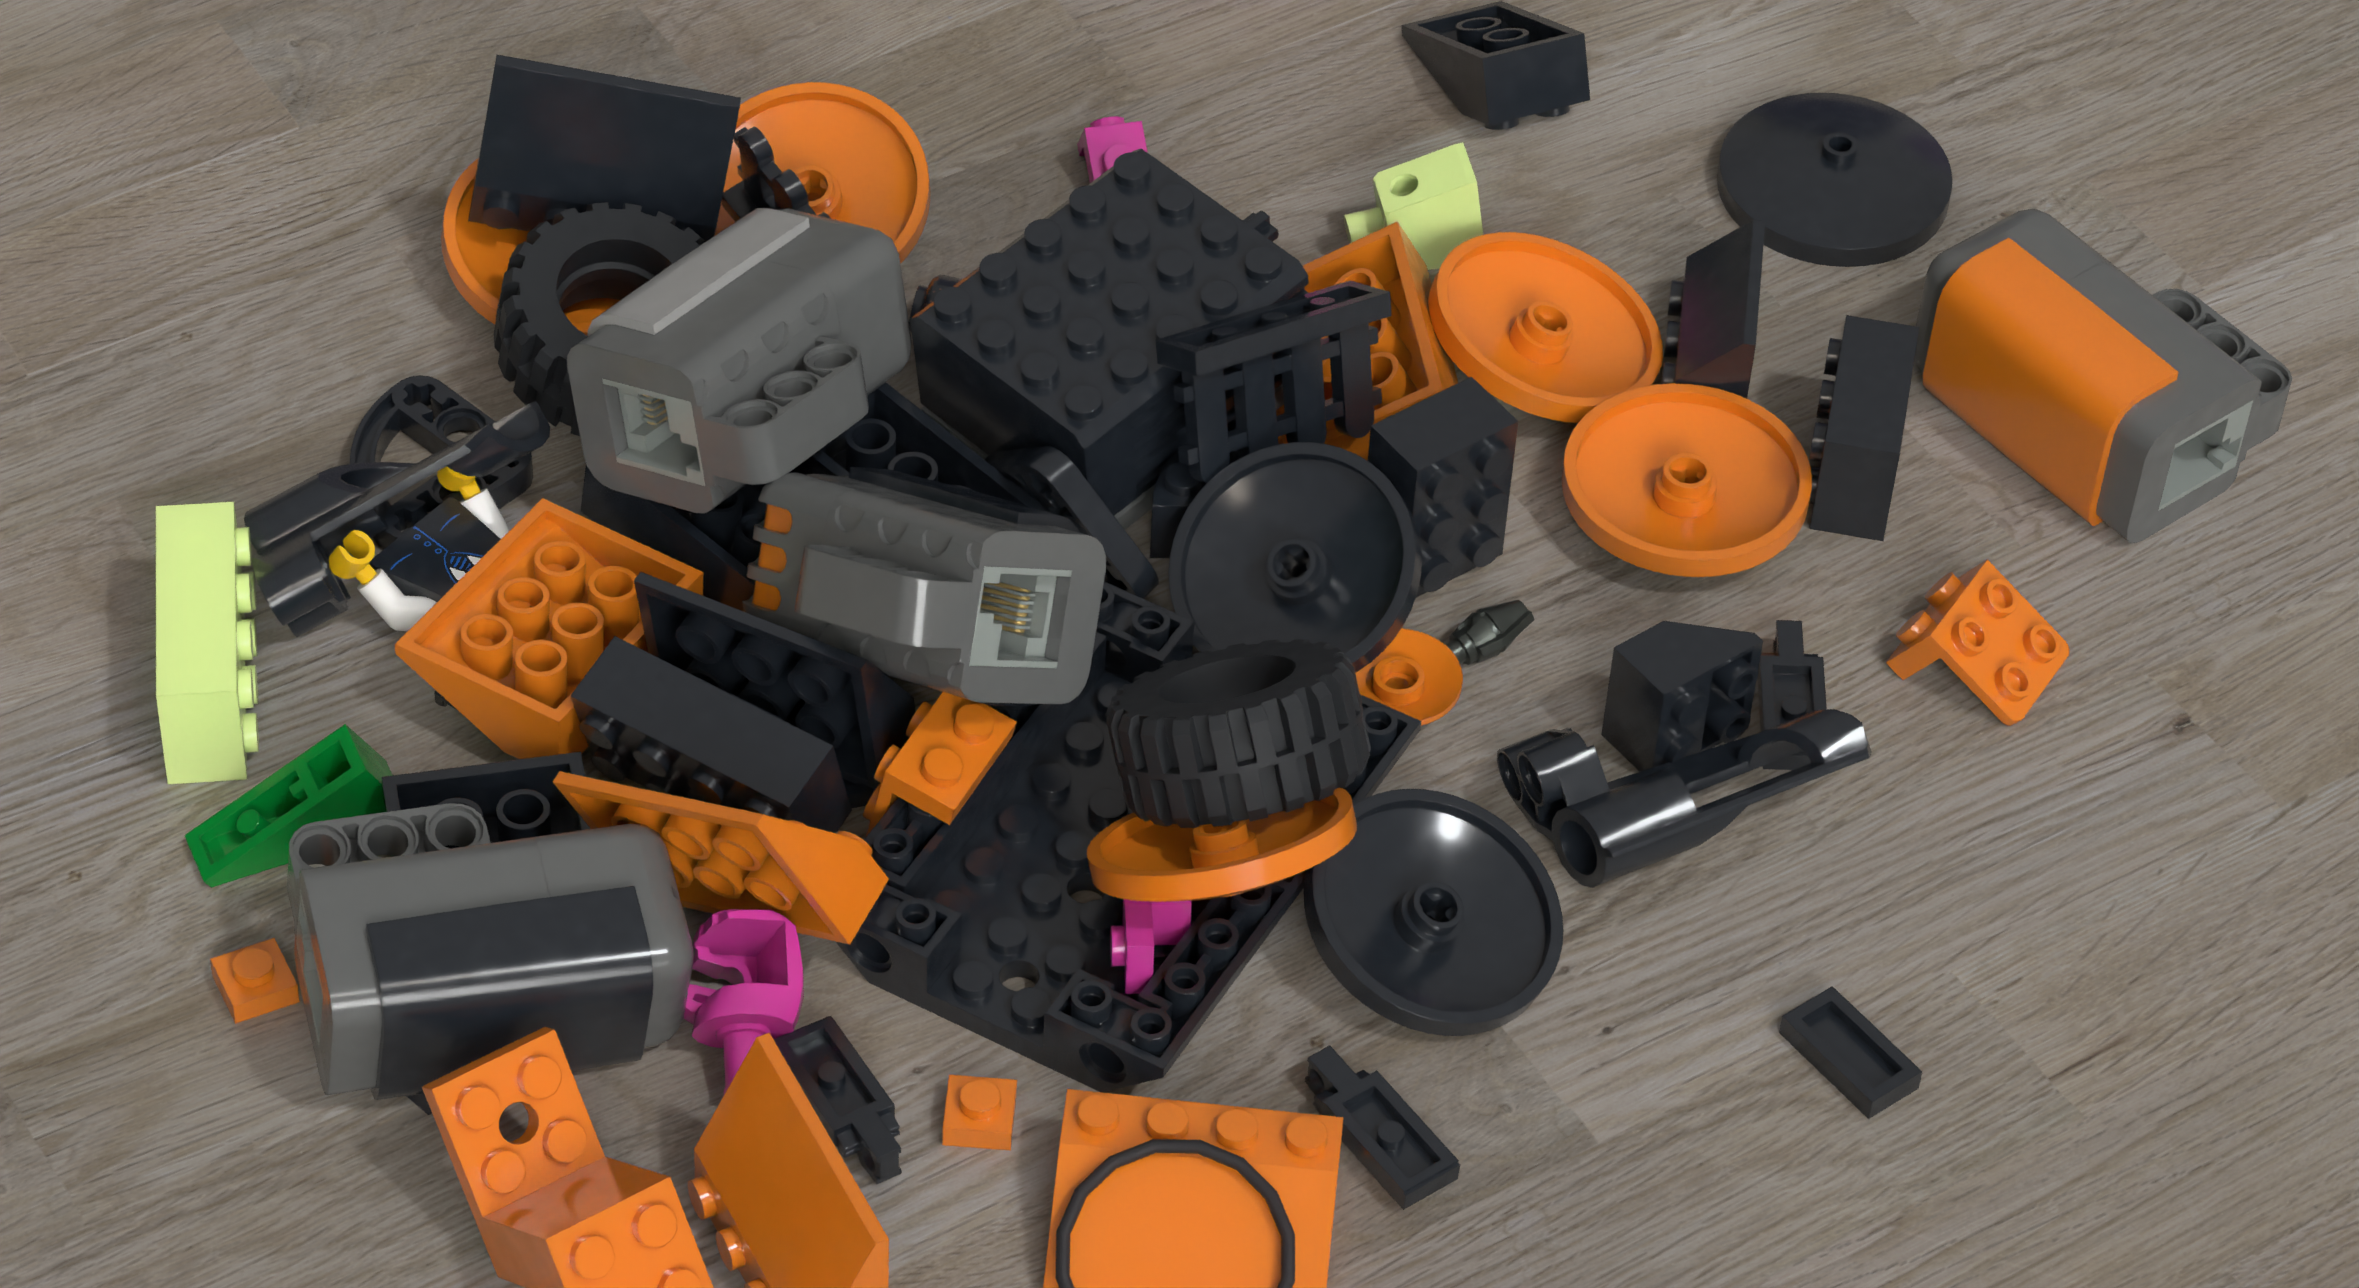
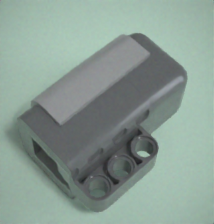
M757 208L665 268L593 319L588 329V337L572 347L567 355V368L583 455L587 467L593 476L602 485L615 491L694 513H707L746 484H766L788 474L861 420L869 410L867 396L902 371L911 357L912 340L900 258L893 240L877 229L789 208L778 210Z

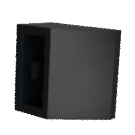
M1662 621L1615 646L1601 735L1639 772L1668 762L1673 763L1680 758L1711 749L1722 742L1729 743L1736 740L1748 729L1750 724L1763 640L1752 632Z

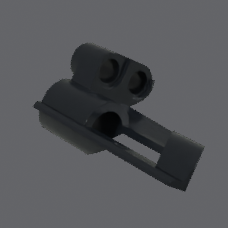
M537 401L522 407L493 424H488L418 463L371 462L331 467L247 511L244 516L245 527H249L250 541L256 549L252 556L255 577L265 599L283 626L287 624L293 634L298 637L348 610L346 603L351 597L342 579L334 575L329 568V556L338 545L345 549L343 539L353 530L362 531L372 538L389 529L379 504L446 466L466 476L483 477L542 447L550 437V425Z
M1835 709L1812 711L1755 735L1753 734L1680 758L1673 763L1668 762L1610 782L1606 781L1594 745L1587 747L1581 736L1572 731L1571 728L1562 730L1551 729L1501 748L1497 751V764L1509 795L1539 833L1553 840L1557 855L1570 876L1581 885L1593 888L1697 847L1725 829L1748 805L1868 759L1872 751L1862 722L1851 714ZM1799 748L1806 752L1811 761L1810 764L1697 808L1691 797L1692 793L1798 753Z

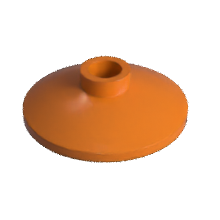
M1401 628L1394 640L1379 656L1355 673L1361 695L1420 720L1421 726L1434 722L1446 715L1457 703L1463 685L1461 665L1455 654L1444 643L1428 634Z

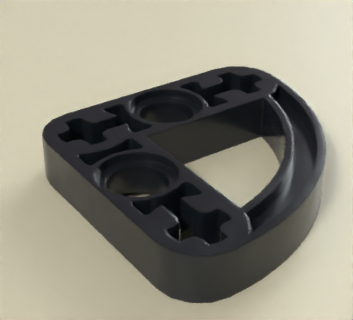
M411 376L391 387L368 410L355 433L350 453V464L381 462L385 450L400 430L434 454L455 443L447 439L450 433L459 430L475 432L496 421L441 381L430 376ZM531 452L491 474L475 478L480 490L488 489L498 509H501L523 494L531 486L533 481ZM436 475L393 505L388 500L379 504V507L389 529L372 538L379 546L385 549L444 502L442 499L445 496L460 491H450L444 488L439 483Z

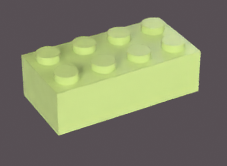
M234 502L156 506V700L168 784L246 780L247 753L259 752L257 714H246V708H254V704H258L256 665L245 666V660H253V657H257L255 618L245 619V613L256 610L254 572H242L241 566H251L252 562L249 527L237 528Z

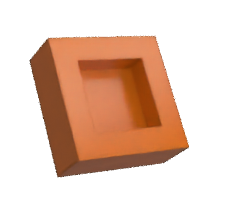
M275 938L210 959L212 977L235 1024L300 1002L298 984Z
M949 1075L942 1145L1011 1151L1017 1099V1080Z

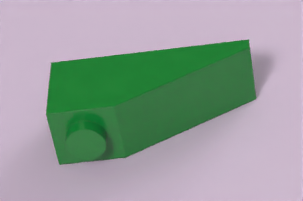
M344 724L184 835L203 881L212 888L288 864L289 842L294 832L303 825L318 821L385 812L382 777L392 776L393 774L387 761L351 728Z

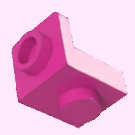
M1118 116L1105 117L1090 123V127L1084 128L1077 143L1079 156H1085L1090 183L1113 167L1115 160L1120 155L1141 148L1147 152L1142 121L1125 123L1124 118Z
M1123 899L1122 926H1111L1110 956L1111 967L1124 966L1125 994H1140L1153 977L1154 945H1177L1191 926L1192 901L1149 902Z

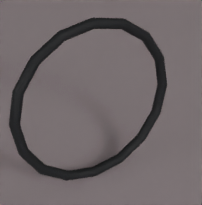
M1152 1139L1109 1156L1075 1188L1056 1231V1280L1059 1288H1075L1070 1277V1234L1087 1196L1116 1168L1154 1153L1200 1154L1237 1170L1266 1199L1281 1235V1280L1277 1288H1292L1295 1283V1233L1278 1192L1243 1157L1202 1140Z

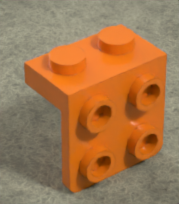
M1987 559L1958 578L1953 572H1950L1932 586L1925 595V599L1930 605L1925 611L1921 610L1913 615L1899 629L1896 637L1901 643L1887 660L1886 664L1902 680H1905L1941 658L2003 724L2012 726L2025 717L2069 656V646L2058 632Z
M946 692L941 693L934 705L924 701L915 712L906 730V736L910 738L902 749L892 745L877 767L874 779L880 782V784L870 797L863 813V817L870 820L866 836L898 797L950 825L1012 738L1017 721L986 704Z

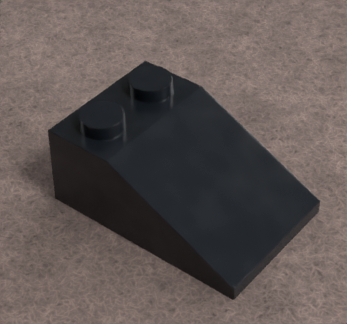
M1503 1L1401 25L1404 39L1461 114L1484 123L1487 129L1502 130L1512 128L1519 124V118L1534 114L1541 117L1560 116L1570 111L1569 105L1590 100L1585 35L1570 27Z

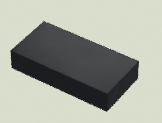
M1833 986L1782 1016L1779 1033L1868 1119L1919 1089L1922 1071Z

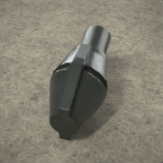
M1520 600L1480 608L1476 612L1471 613L1449 636L1450 641L1445 645L1455 654L1460 664L1470 665L1474 661L1478 663L1496 657L1500 652L1503 653L1515 638L1535 619L1532 612Z

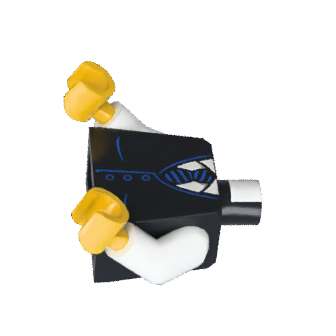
M447 466L437 471L439 483L450 491H460L463 500L459 502L450 496L375 557L373 541L367 534L359 530L351 531L343 539L345 549L338 545L330 554L329 568L332 573L343 579L356 577L360 582L357 587L359 592L392 629L405 632L410 630L509 532L508 526L487 488L480 490L475 481L476 476L463 475L451 470Z

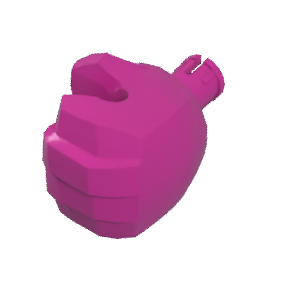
M729 909L712 914L706 922L699 926L693 938V947L696 951L692 969L715 979H725L732 984L723 986L718 990L689 984L684 1019L693 1024L691 1036L697 1042L710 1047L723 1048L725 1079L723 1096L756 1037L770 1033L772 1038L775 1039L794 1031L799 1019L804 999V975L797 930L791 921L773 910Z

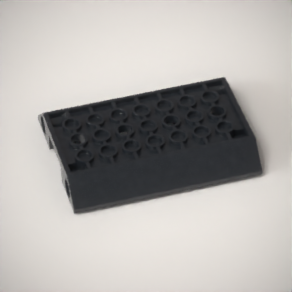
M1104 582L1090 673L1080 695L1071 702L1064 704H1035L1030 706L988 705L1017 721L1016 727L1008 744L950 825L898 797L864 839L872 848L873 853L871 856L889 880L851 944L836 942L870 984L1099 1092L1160 1079L1166 1075L1302 891L1307 871L1305 870L1284 880L1238 895L1193 900L1191 905V926L1177 945H1154L1153 977L1140 994H1125L1124 966L1111 967L1110 929L1111 926H1122L1123 899L1109 896L1095 887L1087 858V848L1098 833L1117 820L1133 813L1124 803L1107 726L1106 713L1112 697L1116 695L1117 690L1124 684H1132L1134 678L1146 671L1153 672L1158 670L1160 665L1173 660L1181 661L1192 657L1193 620ZM1361 694L1360 698L1371 750L1361 775H1356L1354 782L1343 788L1350 794L1353 805L1373 795L1421 730L1420 720ZM1079 891H1092L1099 894L1102 899L1080 903L1070 896ZM1021 977L1031 980L1035 986L1013 991L1006 988L1002 983L1011 978Z

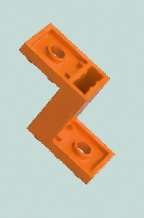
M543 1027L422 1086L498 1278L525 1288H714L671 1177L605 1157L555 1029ZM520 1102L528 1112V1126L523 1135L518 1139L506 1141L499 1129L500 1116L506 1107Z

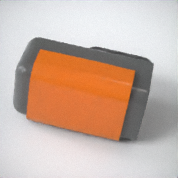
M2035 208L2018 211L1940 253L1933 259L1926 274L1916 327H1919L1914 360L1923 373V386L2006 458L2086 522L2096 526L2104 521L2129 543H2138L2225 492L2235 481L2240 462L2245 460L2247 450L2270 438L2279 430L2292 383L2291 373L2284 364L2188 291L2165 289L2151 295L2050 214Z

